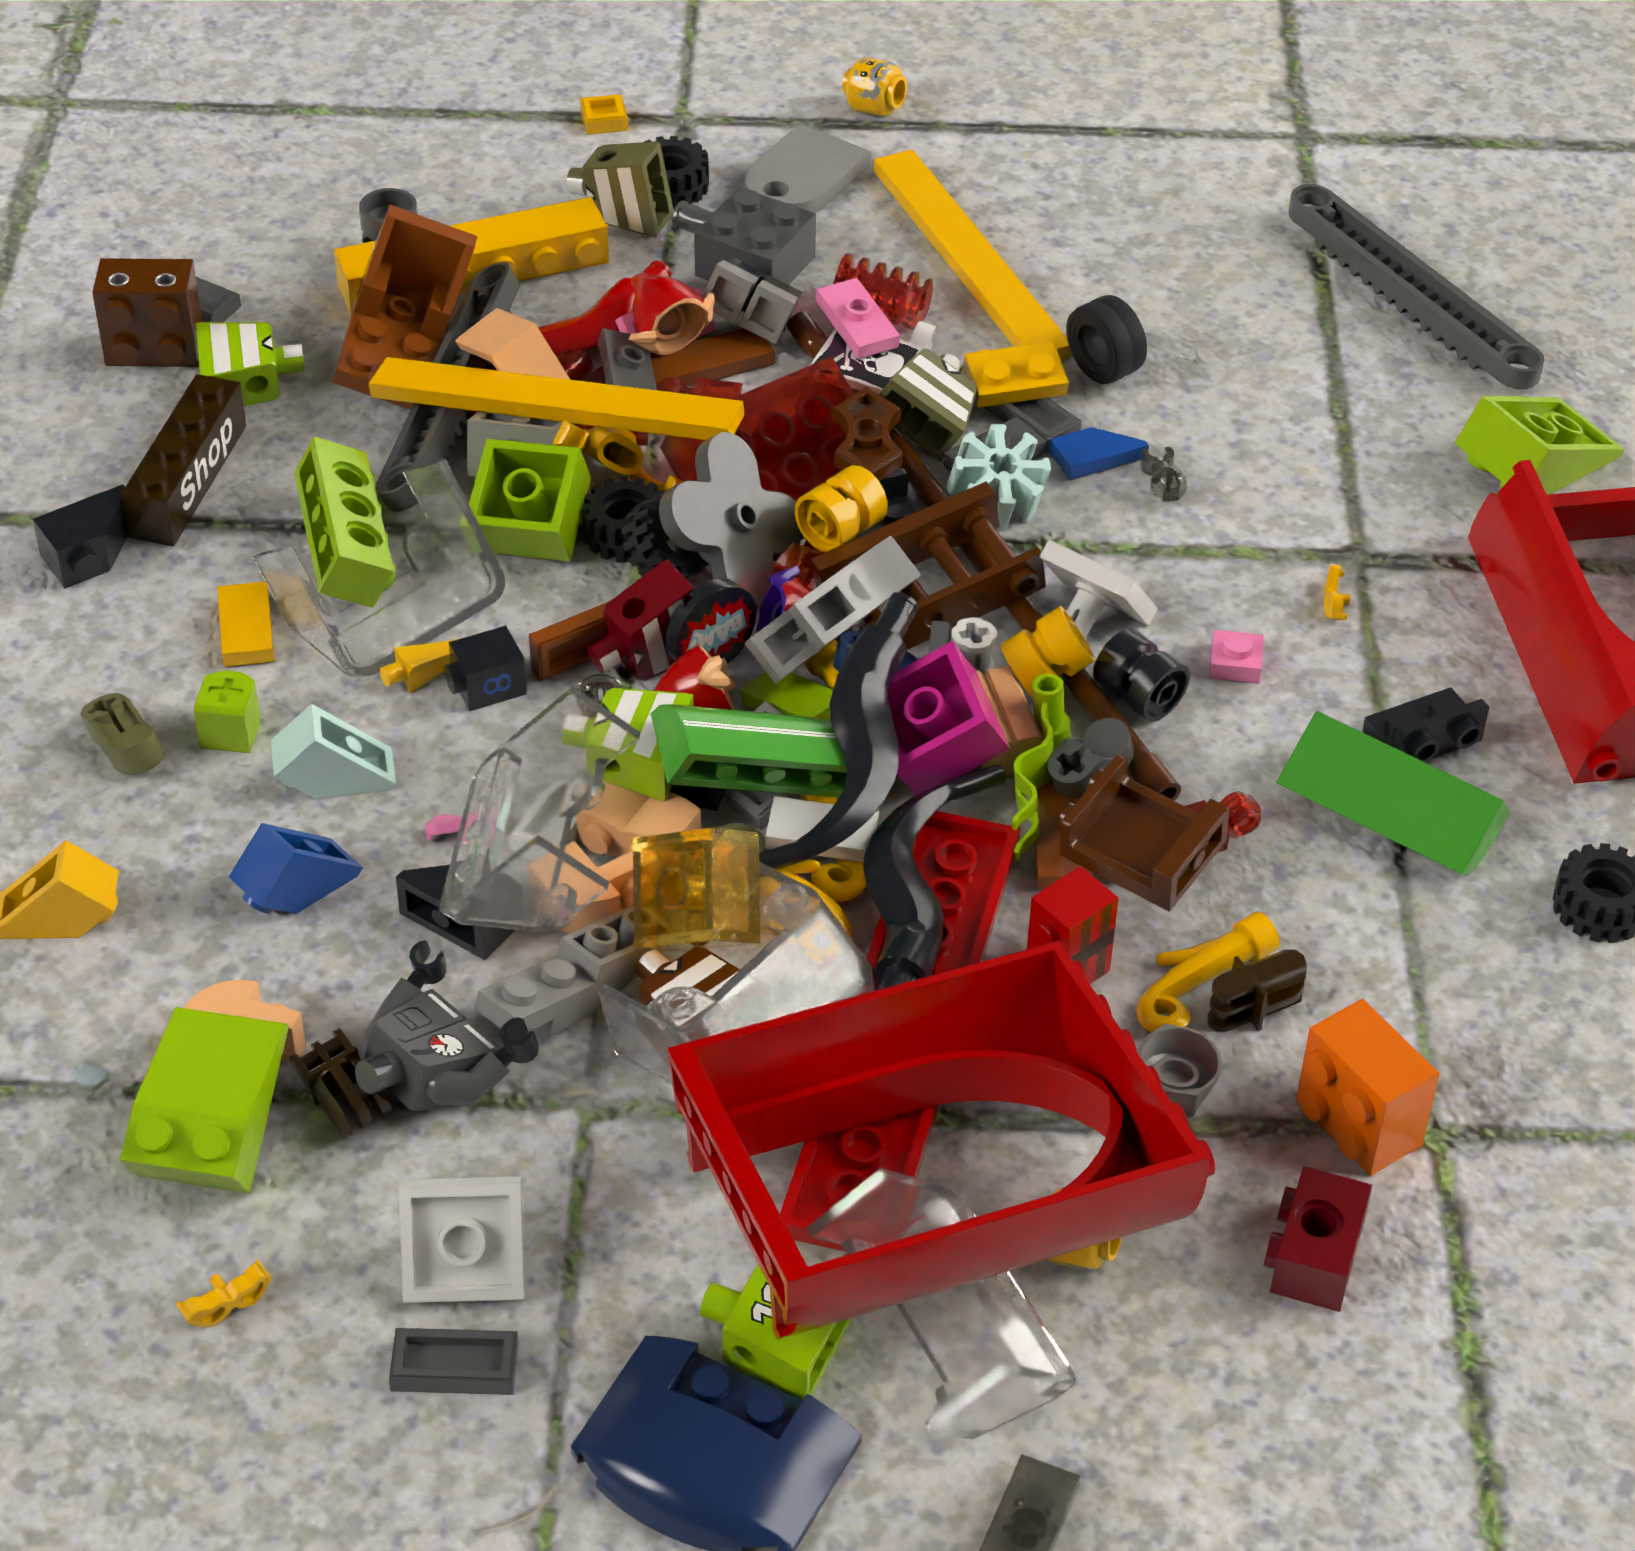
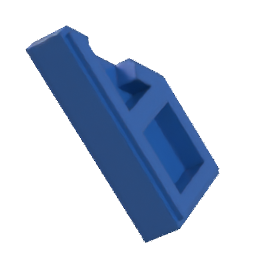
M1093 427L1051 438L1049 442V453L1070 480L1148 458L1149 444L1146 441Z

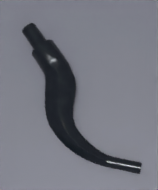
M894 592L891 595L876 624L862 627L836 677L829 703L830 721L844 754L847 769L845 787L838 800L815 827L796 841L732 861L730 863L731 871L737 883L803 862L835 847L862 827L885 801L895 782L899 765V744L888 701V690L898 667L907 653L906 645L902 639L918 612V604L912 597L900 592Z
M1000 764L950 779L919 793L897 807L882 821L872 835L864 854L863 870L866 885L885 923L887 933L874 969L875 978L880 984L878 990L931 976L942 944L944 913L939 899L918 870L913 858V845L924 824L946 803L1004 784L1006 782V773Z

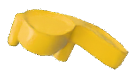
M1330 564L1324 587L1323 603L1325 614L1328 619L1346 620L1347 614L1343 613L1344 604H1350L1351 595L1337 592L1339 577H1343L1345 571L1341 570L1340 565Z

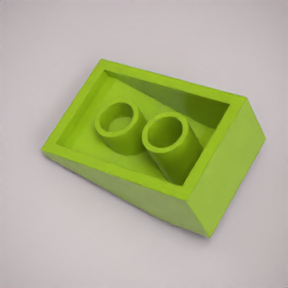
M1482 396L1454 444L1468 454L1466 459L1472 466L1481 471L1490 472L1500 480V488L1515 474L1512 467L1521 460H1531L1547 495L1618 459L1625 450L1559 397Z
M175 1007L133 1103L120 1161L138 1177L250 1194L289 1026L286 1023Z

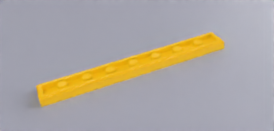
M910 149L874 159V173L1013 346H1021L1027 343L1036 344L1054 341L1060 360L1072 357L1065 334L914 150Z
M386 357L369 382L371 397L377 399L558 422L565 420L573 424L707 440L721 432L735 434L744 417L743 401L391 357Z

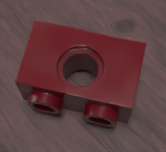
M1303 1166L1297 1189L1286 1186L1282 1196L1277 1220L1286 1223L1284 1233L1272 1231L1264 1266L1274 1269L1270 1293L1340 1312L1362 1233L1372 1184Z

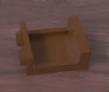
M1117 754L1105 769L1100 767L1095 771L1088 783L1086 792L1077 803L1070 802L1062 811L1057 823V829L1060 831V855L1170 912L1226 842L1229 807L1210 798L1201 811L1197 813L1130 779L1127 775L1128 759Z

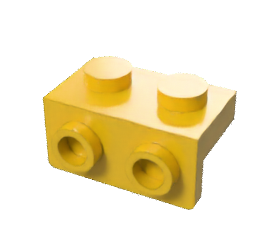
M1054 341L1036 344L1027 343L1021 346L993 350L984 349L965 353L962 374L975 382L977 386L974 399L977 408L1067 395L1069 382Z

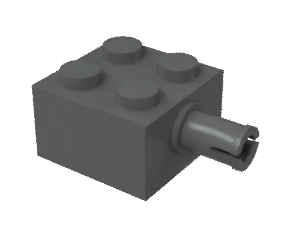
M739 187L714 212L689 204L687 201H680L673 212L672 220L675 221L672 223V226L676 229L694 233L695 276L708 281L716 264L728 256H732L789 285L815 258L816 213L799 208L794 204L784 203L761 195L753 190Z

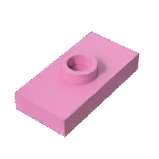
M857 278L817 289L816 303L857 359L899 346L900 334Z

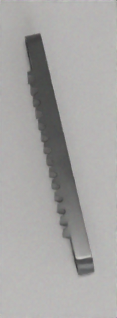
M1304 184L1293 189L1288 210L1289 217L1294 223L1315 238L1316 248L1322 249L1326 247L1327 256L1329 258L1337 256L1339 266L1341 267L1349 265L1352 276L1361 274L1362 283L1364 285L1372 283L1375 294L1384 292L1385 301L1388 304L1396 301L1398 312L1401 313L1408 310L1409 320L1414 322L1419 319L1421 330L1423 331L1432 329L1434 340L1437 341L1444 338L1445 348L1447 350L1456 348L1457 358L1460 360L1468 357L1471 369L1481 367L1497 381L1514 389H1529L1539 383L1545 359L1538 348L1329 189L1316 184ZM1304 204H1312V205H1316V206H1319V207H1310V206H1306V205H1304ZM1510 364H1521L1529 368H1517Z
M494 263L485 267L474 276L433 363L486 369L493 365L488 360L460 349L455 340L496 308L511 313L510 308L519 291L520 282L508 263ZM413 404L375 487L389 511H404L416 505L425 497L435 475L445 472L444 461L451 459L449 449L456 448L455 437L462 435L460 426L467 423L465 414L471 413V410Z

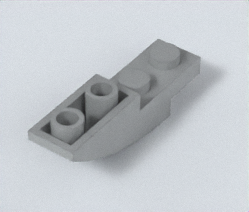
M889 536L808 593L786 612L749 638L744 644L773 682L777 684L837 639L842 633L850 630L886 603L894 592L902 591L918 579L921 574L893 537Z
M636 904L561 937L556 956L478 990L474 1009L500 1028L508 1020L520 1017L524 1020L528 1032L537 1028L550 1038L593 1013L638 977L635 969L641 957L653 949H657L662 953L673 941L675 931L656 919L651 912L642 909Z

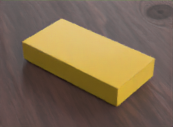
M268 582L217 586L224 667L275 662Z

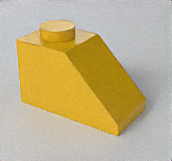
M65 840L0 893V939L80 938L96 924L105 923L113 915L118 905L116 889L119 870Z

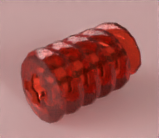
M845 253L838 266L833 284L857 278L892 325H898L902 322L906 329H915L919 321L923 322L932 299V279L928 278L923 286H919V272L911 271L905 282L903 281V268L899 266L894 267L890 276L887 277V265L885 262H878L873 272H870L871 261L867 257H862L855 268L854 255L852 253Z

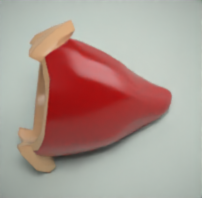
M639 273L631 278V285L634 290L633 319L638 333L631 334L628 340L633 341L651 353L669 355L682 350L698 337L705 324L708 326L711 322L715 302L714 294L707 293L703 298L691 287L672 277Z
M700 643L675 660L653 690L693 694V706L735 710L729 690L733 689L736 685L735 681L726 674L727 662L725 658L721 659L720 655L712 657Z

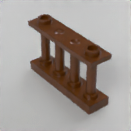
M987 481L811 559L817 588L889 536L893 537L913 565L934 557L953 582V585L928 596L919 582L915 580L901 591V593L912 597L918 604V612L902 639L906 645V650L930 640L932 621L949 622L952 630L959 620L971 617L979 618L1014 601L1032 595L1034 592L1045 588L1046 581L1044 563L1040 558L1041 550L1036 547L1016 556L996 530L1000 527L996 493ZM978 538L998 565L972 576L952 548ZM876 609L864 618L865 624L860 626L859 629L861 630L862 627L867 625H875L882 613L880 609Z

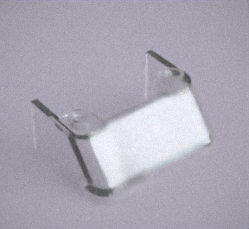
M446 459L413 467L403 472L425 517L411 524L403 538V549L413 569L394 579L391 588L388 591L383 590L374 608L353 603L338 612L331 598L318 592V588L315 587L294 545L262 552L252 557L291 630L348 676L357 678L378 673L381 667L396 662L394 647L426 644L495 603L503 594L505 588L503 570Z
M572 686L493 751L480 765L470 785L440 901V912L460 925L545 933L552 932L558 927L563 929L568 926L576 914L607 891L609 885L608 880L565 853L572 818L583 809L590 810L598 803L605 790V784L602 782L605 767L636 743L640 738L641 732Z
M747 857L741 865L755 926L776 937L712 996L693 987H674L661 993L648 1006H645L605 984L598 990L615 1054L672 1085L667 1053L668 1047L873 992L875 990V982L871 964L814 889Z
M880 1168L810 1224L807 1229L813 1238L841 1244L846 1252L843 1255L845 1256L976 1216L965 1201L953 1190ZM1011 1271L897 1304V1307L944 1382L935 1390L938 1402L934 1406L935 1415L925 1422L931 1434L971 1440L976 1439L1058 1399L1076 1384V1377L1070 1364Z

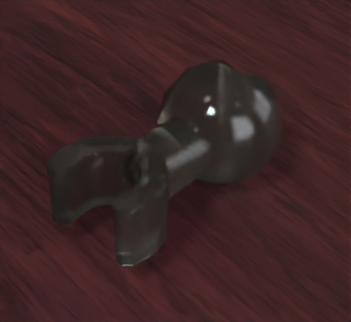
M1166 447L1163 460H1159L1158 457L1150 455L1148 449H1142L1141 470L1143 473L1152 476L1150 480L1151 493L1161 502L1178 501L1185 495L1188 486L1185 474L1174 466V450L1171 447Z

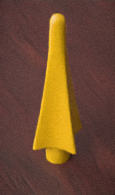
M454 640L394 647L396 662L380 668V677L386 686H390L403 681L409 692H414L444 672V665L450 664L449 642Z

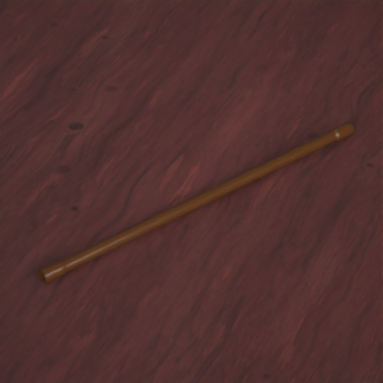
M802 311L794 314L787 323L788 332L802 350L814 360L828 337L807 312ZM835 383L840 387L846 399L859 392V390ZM893 427L889 436L903 453L902 467L900 468L905 469L909 476L908 483L922 501L929 507L949 498L950 496L900 432ZM978 538L958 546L978 573L998 565ZM1029 597L1021 598L1005 606L1019 626L1032 633L1036 631V621L1044 617ZM1084 668L1073 676L1065 673L1060 674L1064 684L1094 722L1103 718H1115L1121 720L1128 727L1134 747V757L1128 766L1136 781L1175 801L1181 792L1179 783L1161 760L1149 751L1087 670Z

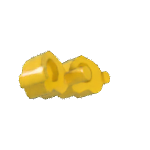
M257 1259L242 1275L233 1278L228 1285L219 1274L213 1275L209 1282L214 1287V1290L202 1296L190 1297L184 1302L178 1301L176 1306L190 1325L212 1327L223 1321L233 1308L242 1309L255 1305L271 1282V1276Z

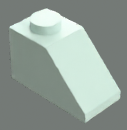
M310 704L271 740L274 778L280 780L285 786L295 788L314 799L389 791L396 785L392 747L313 704Z

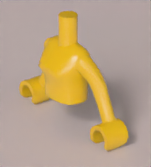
M563 420L551 443L558 446L579 447L581 451L583 450L590 457L611 470L623 475H629L633 482L636 477L644 479L645 485L653 482L658 485V491L663 490L666 492L684 482L675 476L669 475L665 484L648 475L642 467L644 454L637 445L636 436L628 430L597 426L590 429H581Z

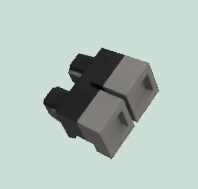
M728 256L716 264L702 297L704 298L707 293L714 294L713 313L734 324L739 320L742 311L745 312L739 326L776 344L782 332H785L787 323L792 317L803 292L732 256Z

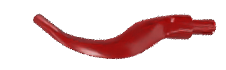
M658 260L651 262L642 272L666 277L672 275L670 268ZM631 278L620 279L591 309L580 316L538 327L555 356L584 352L599 346L598 339L603 328L619 331L615 320L633 312L634 290L631 285ZM494 365L486 368L488 370H496ZM479 411L467 413L468 420Z

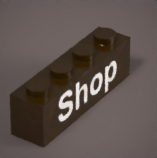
M195 375L121 493L129 538L175 546L246 428L240 382L220 379L214 376Z

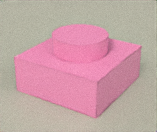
M1214 630L1209 678L1259 684L1262 670L1264 635Z

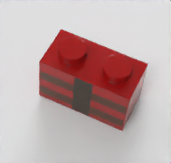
M1081 866L1077 867L1031 897L1027 949L1060 941L1072 960H1079L1082 963L1089 984L1093 983L1110 971L1119 897Z

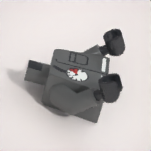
M423 940L416 943L410 951L409 957L413 972L407 980L402 977L399 979L380 1005L367 1028L366 1039L368 1044L364 1060L356 1065V1080L360 1088L367 1094L387 1089L410 1110L422 1111L443 1105L471 1106L477 1103L483 1096L491 1093L492 1088L510 1072L507 1066L511 1062L522 1064L534 1060L538 1055L539 1042L534 1031L527 1033L528 1029L524 1020L516 1017L508 1020L500 1030V1037L504 1044V1047L501 1048L434 989L423 993L421 988L424 984L438 983L447 973V964L443 951L437 955L433 962L423 964L430 955L428 941Z

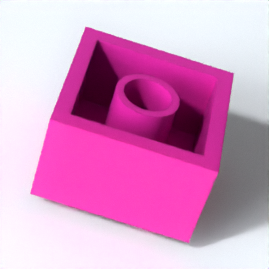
M953 641L896 671L888 690V701L899 744L897 775L915 796L950 779L959 777L1010 749L976 670Z

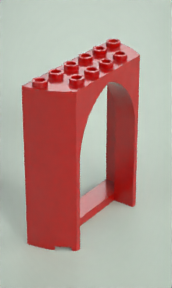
M1521 460L1512 467L1515 474L1497 494L1490 492L1473 521L1468 539L1573 783L1635 778V641L1622 632L1599 606L1568 542L1635 535V487L1547 495L1531 460Z
M1060 941L667 1048L677 1113H682L686 1121L689 1150L686 1153L689 1164L694 1173L710 1168L770 1286L772 1326L777 1340L1187 1218L1198 1207L1205 1191L1207 1178L1215 1173L1214 1157L1207 1142L1196 1138L1188 1126L1182 1106L1178 1102H1171L1162 1089L1156 1069L1152 1065L1146 1066L1137 1053L1131 1033L1127 1029L1121 1030L1112 1017L1111 1009L1105 996L1095 993L1088 982L1082 963L1079 960L1073 961ZM967 1101H1000L1044 1108L1078 1120L1106 1137L1099 1152L1089 1166L1076 1179L1055 1194L811 1266L806 1265L750 1158L754 1155L934 1105Z

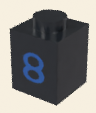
M506 625L449 642L450 664L444 665L445 678L451 693H460L469 711L527 694L524 656Z

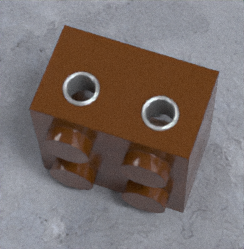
M100 258L92 294L105 366L197 367L199 355L196 323L202 322L193 259Z

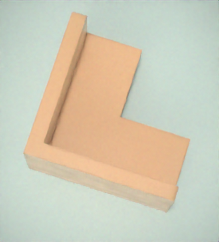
M499 308L494 309L455 340L460 349L492 362L497 371L570 380L535 322Z

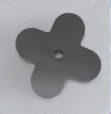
M721 432L703 441L697 448L695 467L698 481H684L663 494L659 504L660 521L665 533L673 543L682 549L698 552L701 558L709 563L704 569L712 574L713 579H730L751 593L757 608L761 606L764 595L771 582H766L767 579L775 573L773 561H784L799 554L806 548L808 541L804 538L796 522V501L784 493L765 491L761 487L756 458L748 444L733 433Z

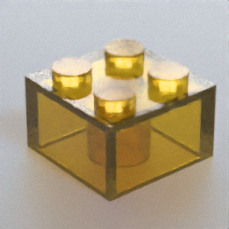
M710 827L633 838L634 949L687 952L694 947L716 949L761 944L759 833Z

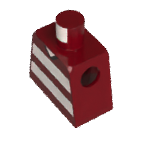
M668 559L658 564L605 605L603 615L609 635L587 648L590 659L602 674L623 663L637 680L646 681L666 672L675 661L670 657L666 649V631L675 609L679 604L683 608L692 599L689 593L695 588Z

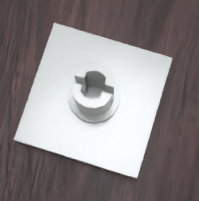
M1048 540L1040 558L1066 587L1077 591L1066 612L1077 625L1085 640L1104 605L1149 626L1158 608L1135 580L1056 542Z
M522 1176L400 1180L398 1190L403 1303L524 1300Z

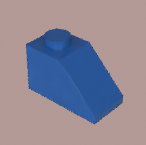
M261 823L230 873L229 878L245 892L242 896L243 900L254 909L266 914H270L272 910L297 914L358 877L363 867L331 838Z

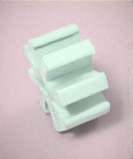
M1004 424L990 425L985 444L975 437L976 434L973 431H970L963 437L947 483V494L951 497L987 481L996 493L1000 525L996 529L997 531H1005L1007 529L1013 511L1022 518L1021 521L1023 523H1028L1034 517L1051 470L1049 458L1032 460L1038 441L1027 432L1023 434L1022 440L1012 450L1006 448L1004 434L1007 427Z

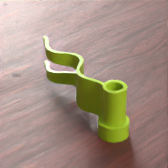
M1055 674L1039 675L1032 682L1033 716L1044 741L1041 745L1023 752L1014 761L1015 794L1019 811L1013 817L1012 829L1017 830L1026 819L1032 823L1030 830L1016 844L1014 849L1015 860L1020 859L1022 853L1036 841L1040 834L1038 812L1036 811L1038 809L1036 789L1049 783L1051 780L1048 771V759L1063 739L1071 738L1070 718L1064 712L1063 680ZM1025 795L1030 798L1029 802L1024 797Z

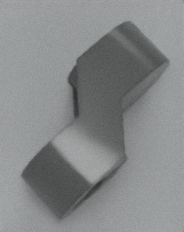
M1103 718L1092 723L1079 738L1063 739L1048 759V771L1055 791L1068 799H1079L1086 792L1088 783L1095 771L1100 767L1105 769L1117 754L1127 758L1129 765L1134 757V747L1128 727L1121 720Z

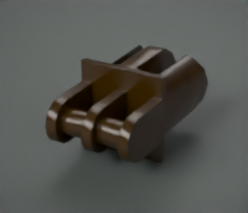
M1284 949L1247 965H1244L1238 956L1234 957L1232 971L1216 977L1212 983L1213 994L1209 1002L1211 1010L1207 1015L1208 1026L1217 1032H1226L1251 1022L1257 1031H1261L1265 1016L1301 1002L1307 971L1304 955L1295 949Z
M338 1028L333 1031L334 1038L322 1045L319 1041L311 1044L312 1050L301 1057L295 1053L289 1059L296 1073L312 1095L314 1103L322 1106L341 1136L346 1139L353 1135V1131L344 1112L334 1098H340L360 1128L363 1129L372 1124L373 1119L363 1098L354 1086L358 1083L355 1076V1068L357 1063L361 1061L356 1046H352L343 1031ZM382 1091L373 1094L364 1092L381 1117L392 1111V1106Z

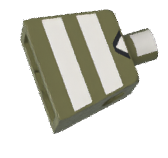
M660 142L602 145L597 147L582 168L573 167L568 172L566 181L568 192L592 197L607 225L657 237L673 215L674 210Z
M922 349L892 376L879 394L901 408V420L894 428L941 461L944 458V452L952 448L967 428L977 386L975 382L961 373L962 364L957 357L950 354L938 356L929 349Z

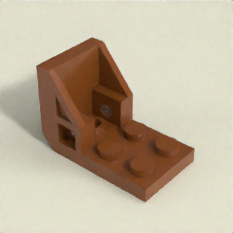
M389 204L356 294L332 383L371 396L369 382L386 357L433 363L475 248L476 235ZM381 399L383 401L404 407L409 410H411L414 404L409 402Z

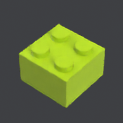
M486 438L464 520L476 551L570 562L582 517V504H584V497L588 493L591 481L581 449L579 447Z

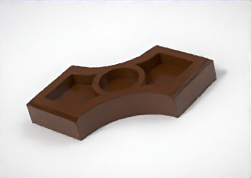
M867 386L834 407L833 421L846 434L845 441L834 453V466L841 471L851 465L861 466L870 471L879 482L902 467L903 453L889 436L892 428L901 420V408Z

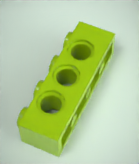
M313 436L294 472L318 592L374 608L383 590L388 591L391 588L396 574V565L391 559L388 546L389 536L384 529L381 516L382 506L377 499L374 487L375 477L371 473L367 453Z

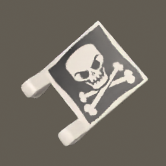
M919 321L909 342L899 339V346L897 348L857 359L838 331L834 329L810 364L808 374L859 391L867 386L879 394L892 376L922 349L932 350L933 342L931 339L934 332H936L937 326Z

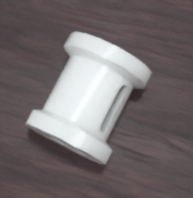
M977 617L959 620L957 625L952 628V641L974 669L975 664H979V669L976 671H981L982 674H985L987 669L995 667L994 660L990 654L991 647L997 641L996 628L992 623ZM968 632H971V639L967 638Z

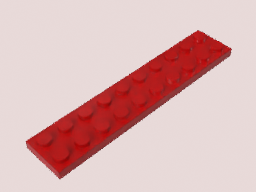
M936 811L920 830L913 845V858L920 874L939 899L944 913L942 944L931 975L983 962L1014 861V849L1019 842L1020 827L1017 830H1013L1010 825ZM881 915L853 997L877 991L880 984L875 978L874 969L887 934ZM939 1105L909 1111L804 1141L780 1212L793 1240L848 1253L859 1252L899 1240Z

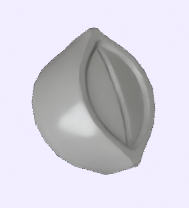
M1163 1024L1149 1034L1137 1048V1053L1146 1066L1152 1065L1156 1069L1162 1089L1171 1102H1178L1187 1117L1195 1116L1196 1110L1212 1090L1221 1073V1054L1214 1042L1196 1030Z

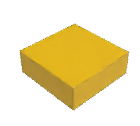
M622 94L580 98V110L586 135L628 131V117Z

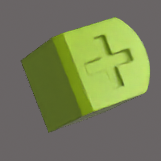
M225 670L214 672L204 677L194 704V716L200 748L242 753L251 752L261 719L255 681L250 676L238 671Z

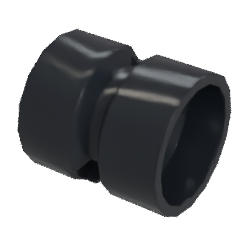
M1132 628L1124 629L1114 635L1099 653L1093 667V677L1096 683L1115 697L1123 698L1128 707L1150 722L1162 719L1178 705L1190 681V672L1185 665L1170 654L1159 651L1155 643Z

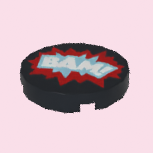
M713 579L692 590L689 593L692 599L684 608L679 604L671 616L666 631V649L674 660H677L683 653L700 643L712 657L720 655V658H725L728 664L740 654L745 646L744 643L751 637L756 623V604L751 593L730 579Z

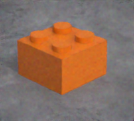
M1362 998L1309 1028L1296 1101L1299 1103L1304 1115L1311 1121L1317 1122L1336 1141L1338 1148L1344 1156L1350 1160H1355L1369 1176H1372L1423 1146L1440 1073Z

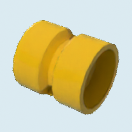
M851 465L829 478L826 483L815 487L798 498L795 504V518L804 538L813 547L822 552H827L848 543L857 534L868 530L883 520L887 514L888 501L879 480L870 471L861 466Z
M1062 606L1037 620L1036 631L1033 633L1023 629L1000 644L1002 653L1009 666L1032 698V682L1039 675L1055 674L1060 677V674L1065 673L1073 676L1096 661L1084 636Z

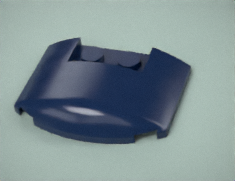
M645 1336L572 1443L571 1454L577 1464L582 1457L584 1458L591 1472L597 1477L596 1488L606 1498L640 1523L665 1536L707 1551H742V1547L778 1546L777 1551H796L860 1445L862 1434L807 1393L804 1399L801 1400L698 1353V1343L663 1336Z

